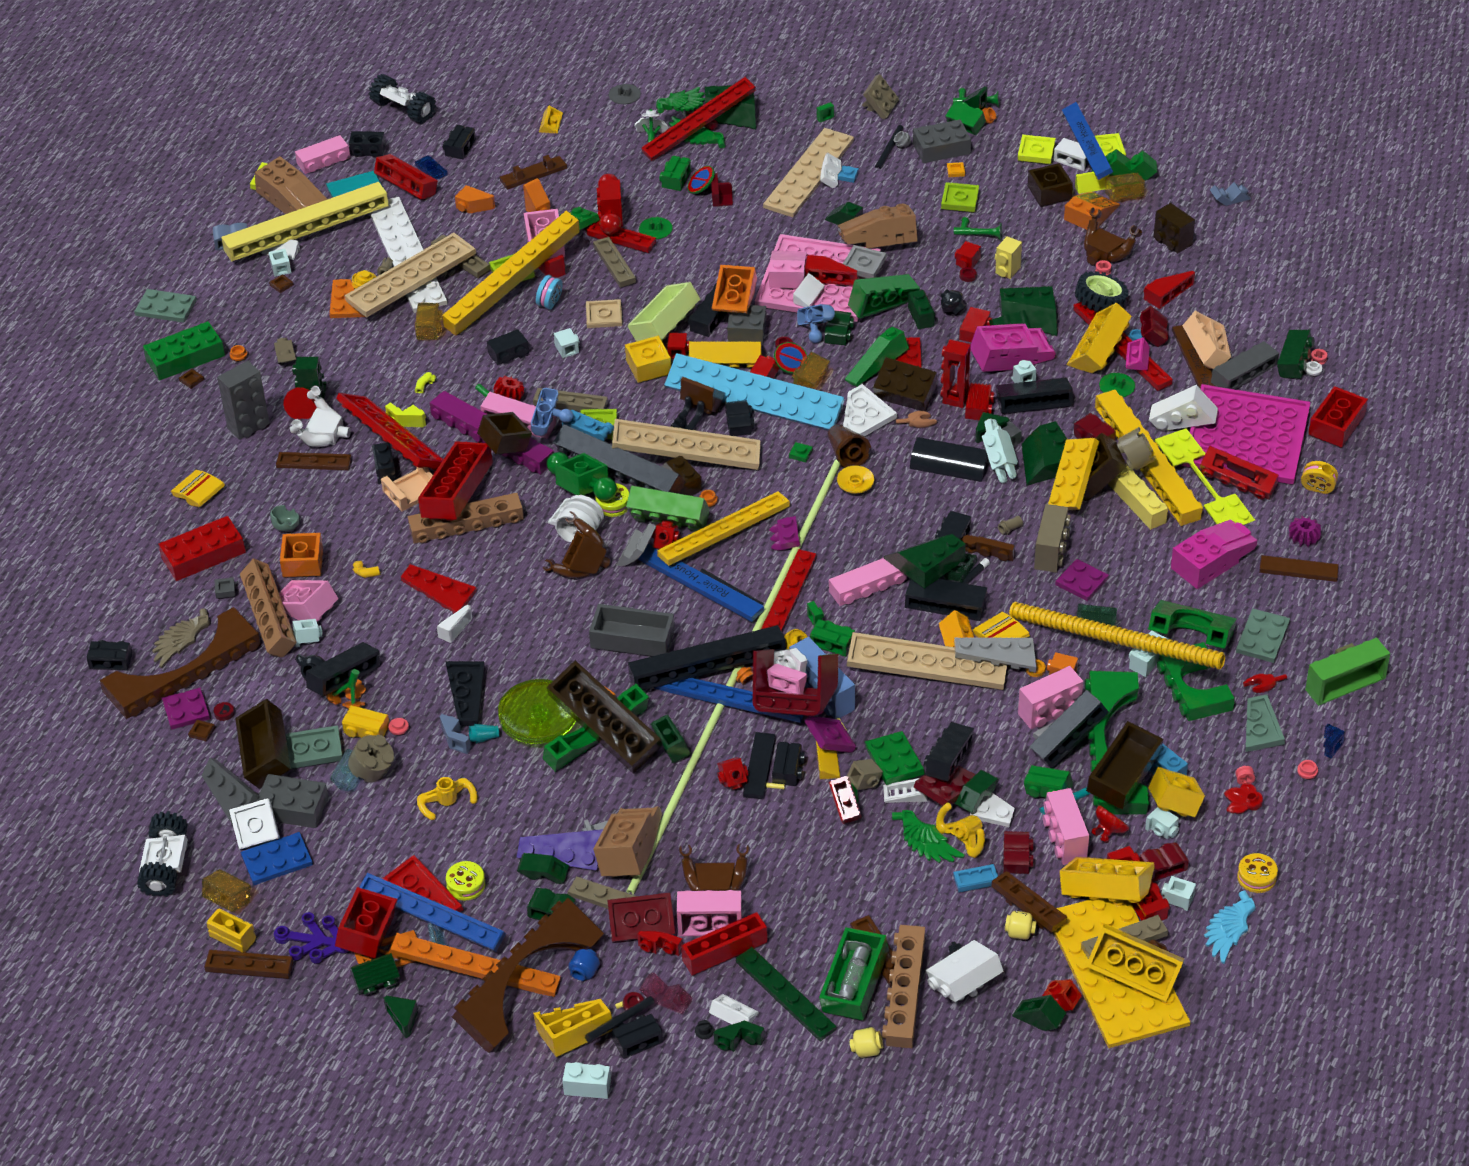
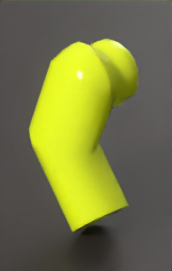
M426 372L417 380L415 393H423L425 384L427 382L433 384L436 376L431 372Z

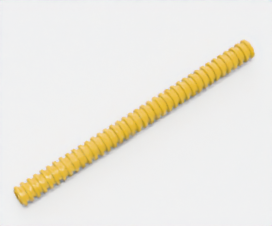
M1013 602L1009 610L1010 616L1017 620L1027 621L1028 623L1032 622L1033 624L1048 626L1049 628L1077 635L1081 634L1082 636L1092 637L1093 639L1105 642H1114L1117 645H1125L1126 647L1138 650L1142 649V651L1153 652L1154 654L1159 653V655H1165L1166 657H1176L1178 660L1181 659L1182 661L1193 662L1194 664L1199 663V665L1210 666L1211 668L1216 667L1218 670L1225 663L1224 652L1213 651L1212 649L1207 650V648H1201L1200 646H1190L1187 643H1179L1171 639L1167 640L1166 638L1156 637L1155 635L1151 636L1150 634L1139 633L1138 631L1126 628H1117L1114 625H1106L1105 623L1093 620L1089 621V619L1073 617L1072 615L1044 608L1040 609L1039 607L1029 606L1028 604L1024 605L1019 602Z

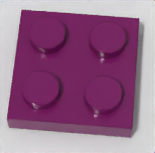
M1076 559L1056 580L1055 585L1089 601L1109 579V575Z
M201 688L162 698L171 730L194 724L196 720L206 721L210 719Z
M808 716L805 720L810 733L814 736L821 749L851 753L855 750L856 745L840 720Z

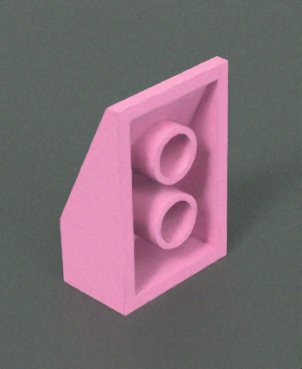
M772 251L769 265V288H798L805 278L807 251Z
M291 580L279 592L286 614L297 620L316 619L318 622L322 615L330 610L339 599L329 582L323 580Z

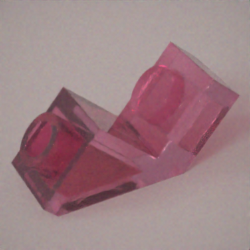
M650 973L639 989L646 997H653L655 1004L680 1014L684 1013L693 999L679 984L668 987L655 973Z

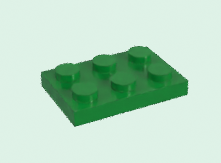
M903 731L865 741V747L871 759L883 771L881 777L886 785L924 775V768Z

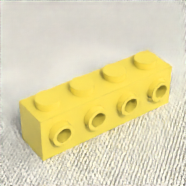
M1127 466L1108 483L1150 530L1166 523L1168 512L1166 504L1161 502L1155 492L1146 486L1145 482L1135 474L1134 470Z

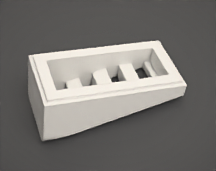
M466 605L437 626L438 638L450 643L453 642L472 620L471 607Z
M918 779L883 785L885 803L927 802V796L913 788L915 781ZM891 790H895L894 796H891Z

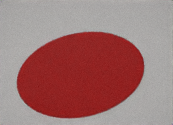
M299 387L290 390L285 395L284 409L291 418L310 419L317 407L314 403L315 399H309L307 396L310 390Z

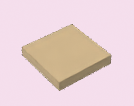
M621 299L586 301L587 328L622 326Z

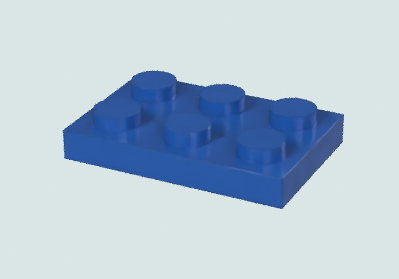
M300 832L240 852L253 886L313 865Z

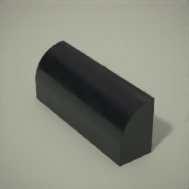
M1067 377L996 385V396L1001 413L1073 406V388Z
M917 437L912 450L910 469L982 482L989 458L986 449Z
M910 579L905 594V608L942 615H949L956 610L967 616L970 620L981 621L988 587L937 579L924 589Z

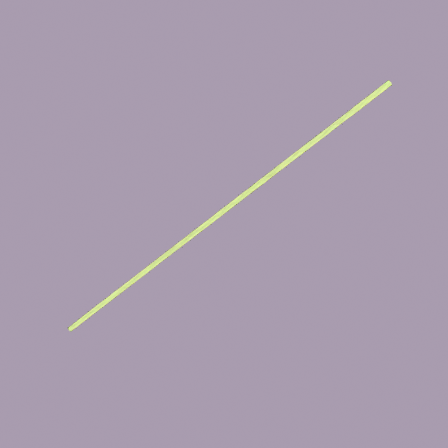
M837 460L834 461L799 533L800 546L792 548L764 605V611L760 614L752 631L760 630L768 616L798 549L801 548L840 467ZM744 665L734 667L726 686H735L737 672ZM716 705L660 820L653 850L641 874L633 876L626 891L627 893H630V891L632 894L635 893L725 705Z

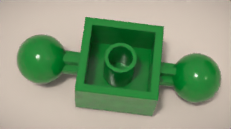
M555 452L549 456L547 468L550 473L556 476V485L575 495L585 496L590 492H594V495L601 501H609L615 497L617 485L611 478H608V467L606 464L585 453L570 459L562 452Z

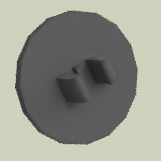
M620 84L613 87L609 91L608 96L614 103L626 105L637 101L640 98L641 92L634 85Z

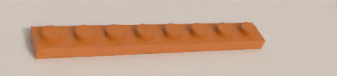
M396 933L390 948L392 955L481 979L490 970L495 973L498 969L496 964L500 961L495 958ZM517 965L510 975L507 986L555 997L561 976Z

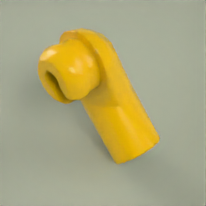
M355 561L353 563L354 573L363 578L380 575L378 566L366 568L363 567L362 561Z

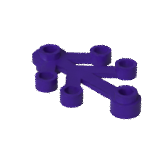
M306 912L302 915V922L304 926L309 928L312 934L293 932L286 926H279L274 931V939L279 944H285L290 940L307 942L302 947L292 946L289 949V954L293 957V960H299L303 955L309 953L312 963H320L324 958L335 952H349V950L335 947L338 928L335 925L334 917L331 915L323 917L322 925L324 929L329 930L333 938L326 937L315 923L314 914L311 912ZM322 945L328 946L327 948H325V949H323V950L317 949V948L321 947Z

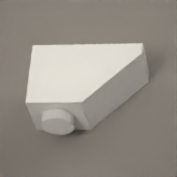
M1063 138L1054 149V161L1084 171L1086 156L1081 146L1075 141Z

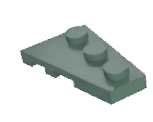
M1268 695L1248 698L1245 752L1285 744V738Z

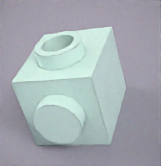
M570 328L554 333L555 346L562 358L579 353L578 336L573 334Z

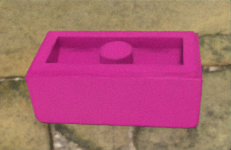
M1144 337L1128 342L1126 369L1148 370L1150 346Z

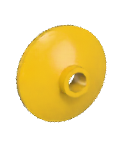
M849 466L838 473L837 483L846 492L862 493L873 486L874 475L865 467Z

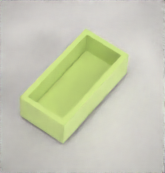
M691 282L667 285L627 326L636 341L658 335L662 341L667 337L668 332L675 329L676 324L683 320L690 310L696 307L695 304L700 300V297Z

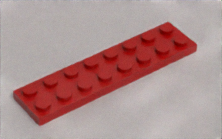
M338 393L336 399L342 404V407L349 409L353 416L360 418L361 422L370 426L374 433L381 435L382 440L392 444L393 449L403 453L402 456L411 460L414 466L418 468L428 467L433 470H437L443 461L442 457L369 398Z

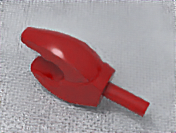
M1257 674L1244 681L1243 686L1260 684L1253 687L1252 692L1264 693L1272 690L1276 686L1277 681L1287 679V675L1274 677L1272 674Z

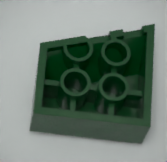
M732 85L705 87V104ZM754 92L715 118L718 124H733L737 127L745 126L756 130Z
M1052 286L1000 288L999 307L1001 317L1025 310L1030 329L1041 328L1044 333L1057 336L1056 306Z
M1056 421L1038 426L1021 443L1026 486L1056 478L1067 440Z
M949 534L885 555L884 559L925 589L965 560L966 543L953 534Z

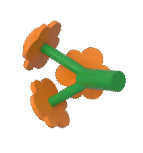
M353 669L348 683L338 690L325 695L327 700L335 705L340 704L341 698L339 693L344 691L345 697L349 700L351 699V701L342 703V706L347 707L349 710L351 705L356 707L365 705V702L355 701L366 691L362 681L358 679L359 671Z

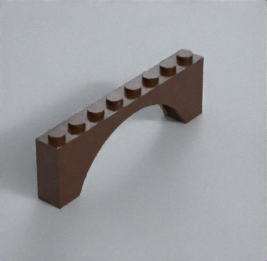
M233 607L217 616L218 625L212 642L200 656L190 663L173 671L157 675L138 676L115 671L100 679L102 692L126 719L137 716L142 710L155 706L163 697L171 696L180 689L189 687L191 683L205 678L215 670L222 669L227 663L238 660L245 653L256 650L261 645L259 634Z
M569 898L563 903L559 900L551 908L553 913L549 917L545 914L537 923L540 927L536 931L532 928L524 936L526 941L522 945L518 942L510 950L512 955L509 958L504 956L496 964L498 967L496 972L494 973L490 970L482 979L485 983L481 987L476 985L468 993L471 997L467 1001L462 999L454 1007L456 1012L451 1017L488 1053L509 1033L504 1019L503 998L507 982L515 967L527 957L544 950L569 949L578 951L579 949H590L604 934Z

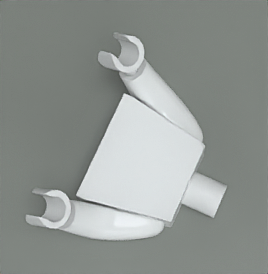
M313 386L307 393L309 399H315L314 403L317 407L305 429L302 428L303 424L298 419H295L290 427L291 433H297L298 437L311 447L335 445L339 437L349 438L351 433L350 427L343 426L342 417L322 397L318 396L321 393L318 386Z

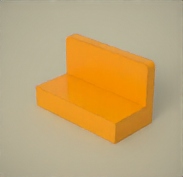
M956 610L939 622L945 646L954 647V638H974L968 617Z

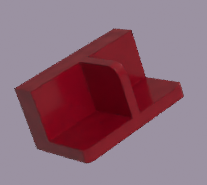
M715 173L711 182L713 207L732 206V184L730 182L718 183V173Z

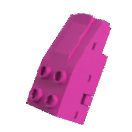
M1026 324L977 326L971 343V351L982 372L1013 370V366L1018 365L1022 360L1030 361L1034 365L1052 360L1056 355L1052 345L1048 344V338L1041 328L1028 329Z
M1230 519L1200 530L1173 547L1171 569L1196 589H1199L1238 564L1241 557L1255 549L1258 540L1251 536L1248 528Z

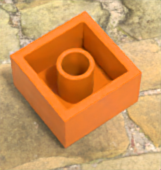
M321 533L283 534L280 554L282 576H321L323 557Z

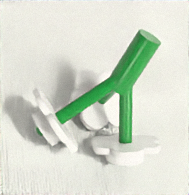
M652 109L646 110V113L642 114L646 118H641L634 125L637 132H647L648 143L655 139L657 132L664 133L668 129V125L663 120L653 119V116H660V113H656V110Z

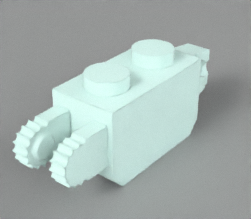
M988 419L984 421L986 432L982 435L991 468L996 471L999 481L1003 484L1007 482L1005 470L1011 479L1016 478L1017 474L1014 466L1017 465L1018 461L1008 432L1002 430L995 419Z

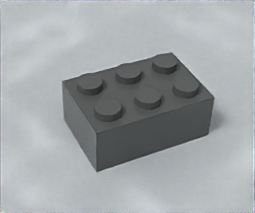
M961 120L913 129V145L922 163L971 153V138Z
M268 774L257 801L270 799L276 822L317 828L329 796L326 783Z

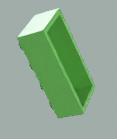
M631 486L626 508L636 521L645 522V520H651L656 525L662 523V521H671L678 528L685 526L691 531H698L706 527L710 511L704 498Z
M1375 638L1355 647L1347 648L1340 653L1332 654L1322 660L1314 661L1312 664H1309L1305 690L1319 706L1386 679L1390 652L1378 638Z

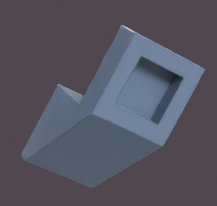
M1235 182L1226 190L1224 188L1220 189L1215 185L1210 189L1214 197L1225 206L1251 199L1247 194L1249 192L1244 185L1241 184L1239 186Z
M441 714V729L449 748L468 754L471 749L470 738L460 733L459 719Z

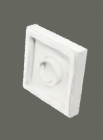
M269 798L229 810L240 850L280 838Z

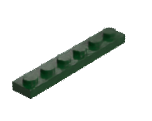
M753 947L736 958V963L820 1042L836 1031V1025Z

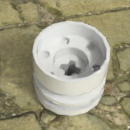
M575 495L570 498L557 518L555 529L562 539L572 542L576 531L579 530L574 526V523L571 524L565 520V518L569 521L573 520L574 516L570 511L577 515V519H582L595 530L604 519V512L593 499L584 495Z

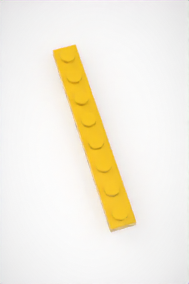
M779 491L657 550V556L670 566L790 507V501Z

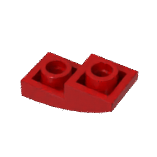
M639 931L637 934L638 946L645 952L651 951L657 954L660 948H662L665 953L680 956L682 953V938L657 931Z

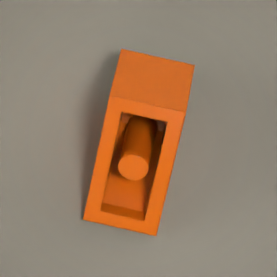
M538 178L523 185L525 209L527 212L551 210L550 201Z
M467 185L455 196L456 208L461 212L476 213L495 208L494 195Z

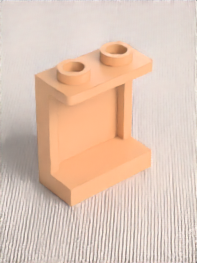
M416 467L415 471L393 482L388 476L382 478V490L401 511H404L418 504V497L433 475L428 467Z

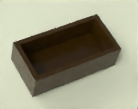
M265 699L235 718L243 776L247 781L260 789L263 787L268 774L281 776L291 769L282 710L268 699Z
M1127 721L1089 776L1086 791L1123 810L1160 755L1164 739Z

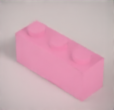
M341 135L295 151L296 162L305 174L350 158L349 146Z

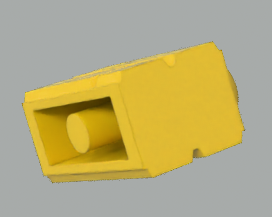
M352 705L342 720L343 731L349 737L384 736L389 728V717L387 714Z
M220 908L207 920L206 924L210 937L240 952H246L256 940L252 924L244 922L242 919Z

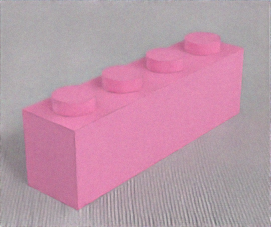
M492 392L488 393L480 406L481 411L486 414L514 412L531 431V420L536 406ZM553 416L548 432L544 436L538 437L548 439L556 426V416Z
M882 558L829 579V592L839 606L851 604L854 600L862 597L866 598L874 592L884 591L892 585L901 584L907 580V576Z

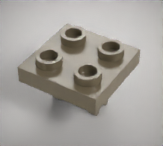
M878 74L864 92L863 96L866 98V101L862 106H868L866 110H875L880 118L885 119L899 98L881 74Z

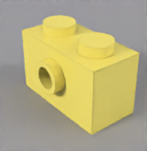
M1006 236L999 244L995 254L996 274L1011 279L1021 268V241Z

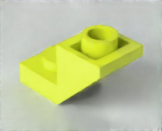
M392 403L385 406L386 413L403 427L426 426L424 411L418 409L415 405L403 411Z

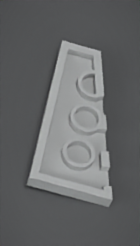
M954 638L955 658L977 662L986 660L993 665L999 666V663L1011 665V668L1014 669L1023 667L1029 668L1030 672H1036L1033 638Z

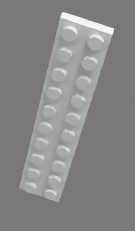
M399 197L388 199L389 206L369 213L388 257L393 260V267L423 251ZM436 277L406 294L414 313L447 305V300Z

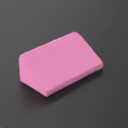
M775 664L767 670L769 687L786 693L803 694L807 679L806 673L780 664Z

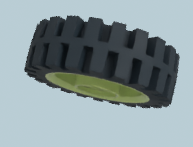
M1090 271L1089 273L1085 272L1079 277L1075 289V297L1078 298L1079 302H1082V305H1088L1087 308H1094V311L1098 312V310L1101 311L1115 303L1124 308L1129 290L1126 285H1123L1124 282L1118 281L1117 277L1112 278L1113 275L1109 274L1107 276L1104 272L1100 274L1098 271H1095V273Z

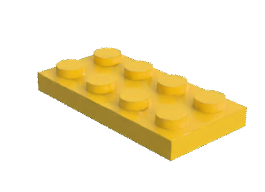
M1097 439L1066 440L1048 504L1068 507V510H1080L1099 444Z

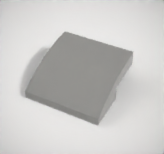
M649 523L643 533L635 529L616 565L625 566L638 559L644 552L656 526Z

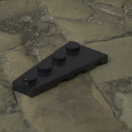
M445 661L456 716L459 719L460 726L479 724L485 662Z

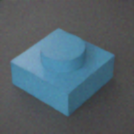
M842 166L838 174V180L854 183L859 173V168Z

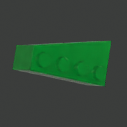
M909 274L856 279L848 306L860 319L907 304L908 293L918 291L920 287Z

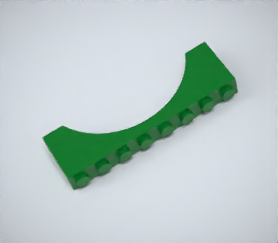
M1090 671L1088 679H1085V691H1089L1101 701L1109 712L1088 733V739L1092 740V744H1089V756H1093V760L1090 762V772H1093L1108 750L1104 736V730L1108 721L1120 708L1137 699L1139 690L1138 672ZM1142 784L1138 786L1123 810L1093 795V806H1096V809L1098 806H1102L1113 815L1147 813L1149 805L1147 786Z

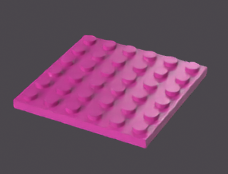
M1201 384L1200 389L1218 408L1214 424L1194 426L1190 429V434L1205 454L1209 446L1215 447L1279 474L1278 482L1294 485L1311 402ZM1204 456L1194 460L1198 469H1200ZM1189 463L1182 464V466L1191 467ZM1223 463L1224 468L1229 469V470H1231V471H1233V472H1236V473H1238V474H1240V475H1243V476H1245V477H1248V476H1246V475H1244V474H1241V473H1239V472H1237V471H1234V470H1232V469H1230V468H1227V465Z

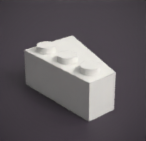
M1195 385L1153 404L1149 421L1161 431L1214 424L1218 408Z

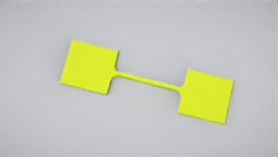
M1187 428L1155 439V442L1173 466L1189 463L1216 499L1213 502L1204 504V508L1216 524L1230 519L1242 525L1255 521L1236 494L1220 497L1195 465L1194 460L1205 456V452Z

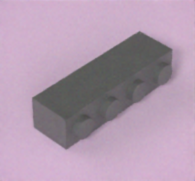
M1264 341L1254 345L1251 349L1241 352L1238 356L1229 359L1220 366H1216L1212 371L1211 383L1216 387L1236 389L1276 366L1279 352Z

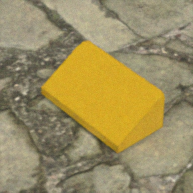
M549 105L543 114L539 132L557 134L563 112Z
M816 741L820 779L840 778L837 751L823 750Z

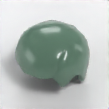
M285 505L274 507L270 513L271 523L279 531H292L299 525L300 516L295 512V509L288 511Z

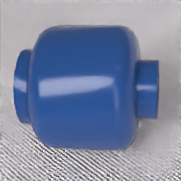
M579 949L569 962L570 974L573 978L580 981L593 978L598 970L600 961L593 950Z

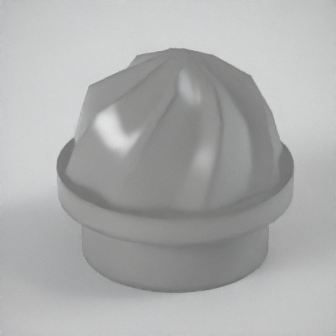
M900 131L895 135L894 142L896 146L906 148L910 145L911 138L907 132Z

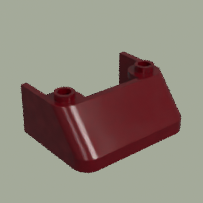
M774 649L753 651L754 708L760 712L808 716L820 715L838 687L839 654L819 655L817 688L804 687L803 694L786 693L769 687L767 670L774 665Z

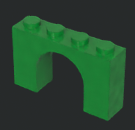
M1160 600L1152 610L1148 630L1168 634L1172 628L1177 627L1194 629L1207 635L1206 644L1225 649L1233 637L1237 618Z
M1204 642L1194 644L1196 647L1207 648ZM1159 656V661L1157 662L1158 671L1164 674L1166 686L1172 689V697L1174 701H1178L1180 713L1182 716L1185 715L1188 721L1233 711L1235 698L1227 684L1210 689H1195L1188 686L1182 680L1185 675L1208 669L1210 666L1206 667L1205 665H1199V663L1194 664L1193 662L1178 660L1176 657Z

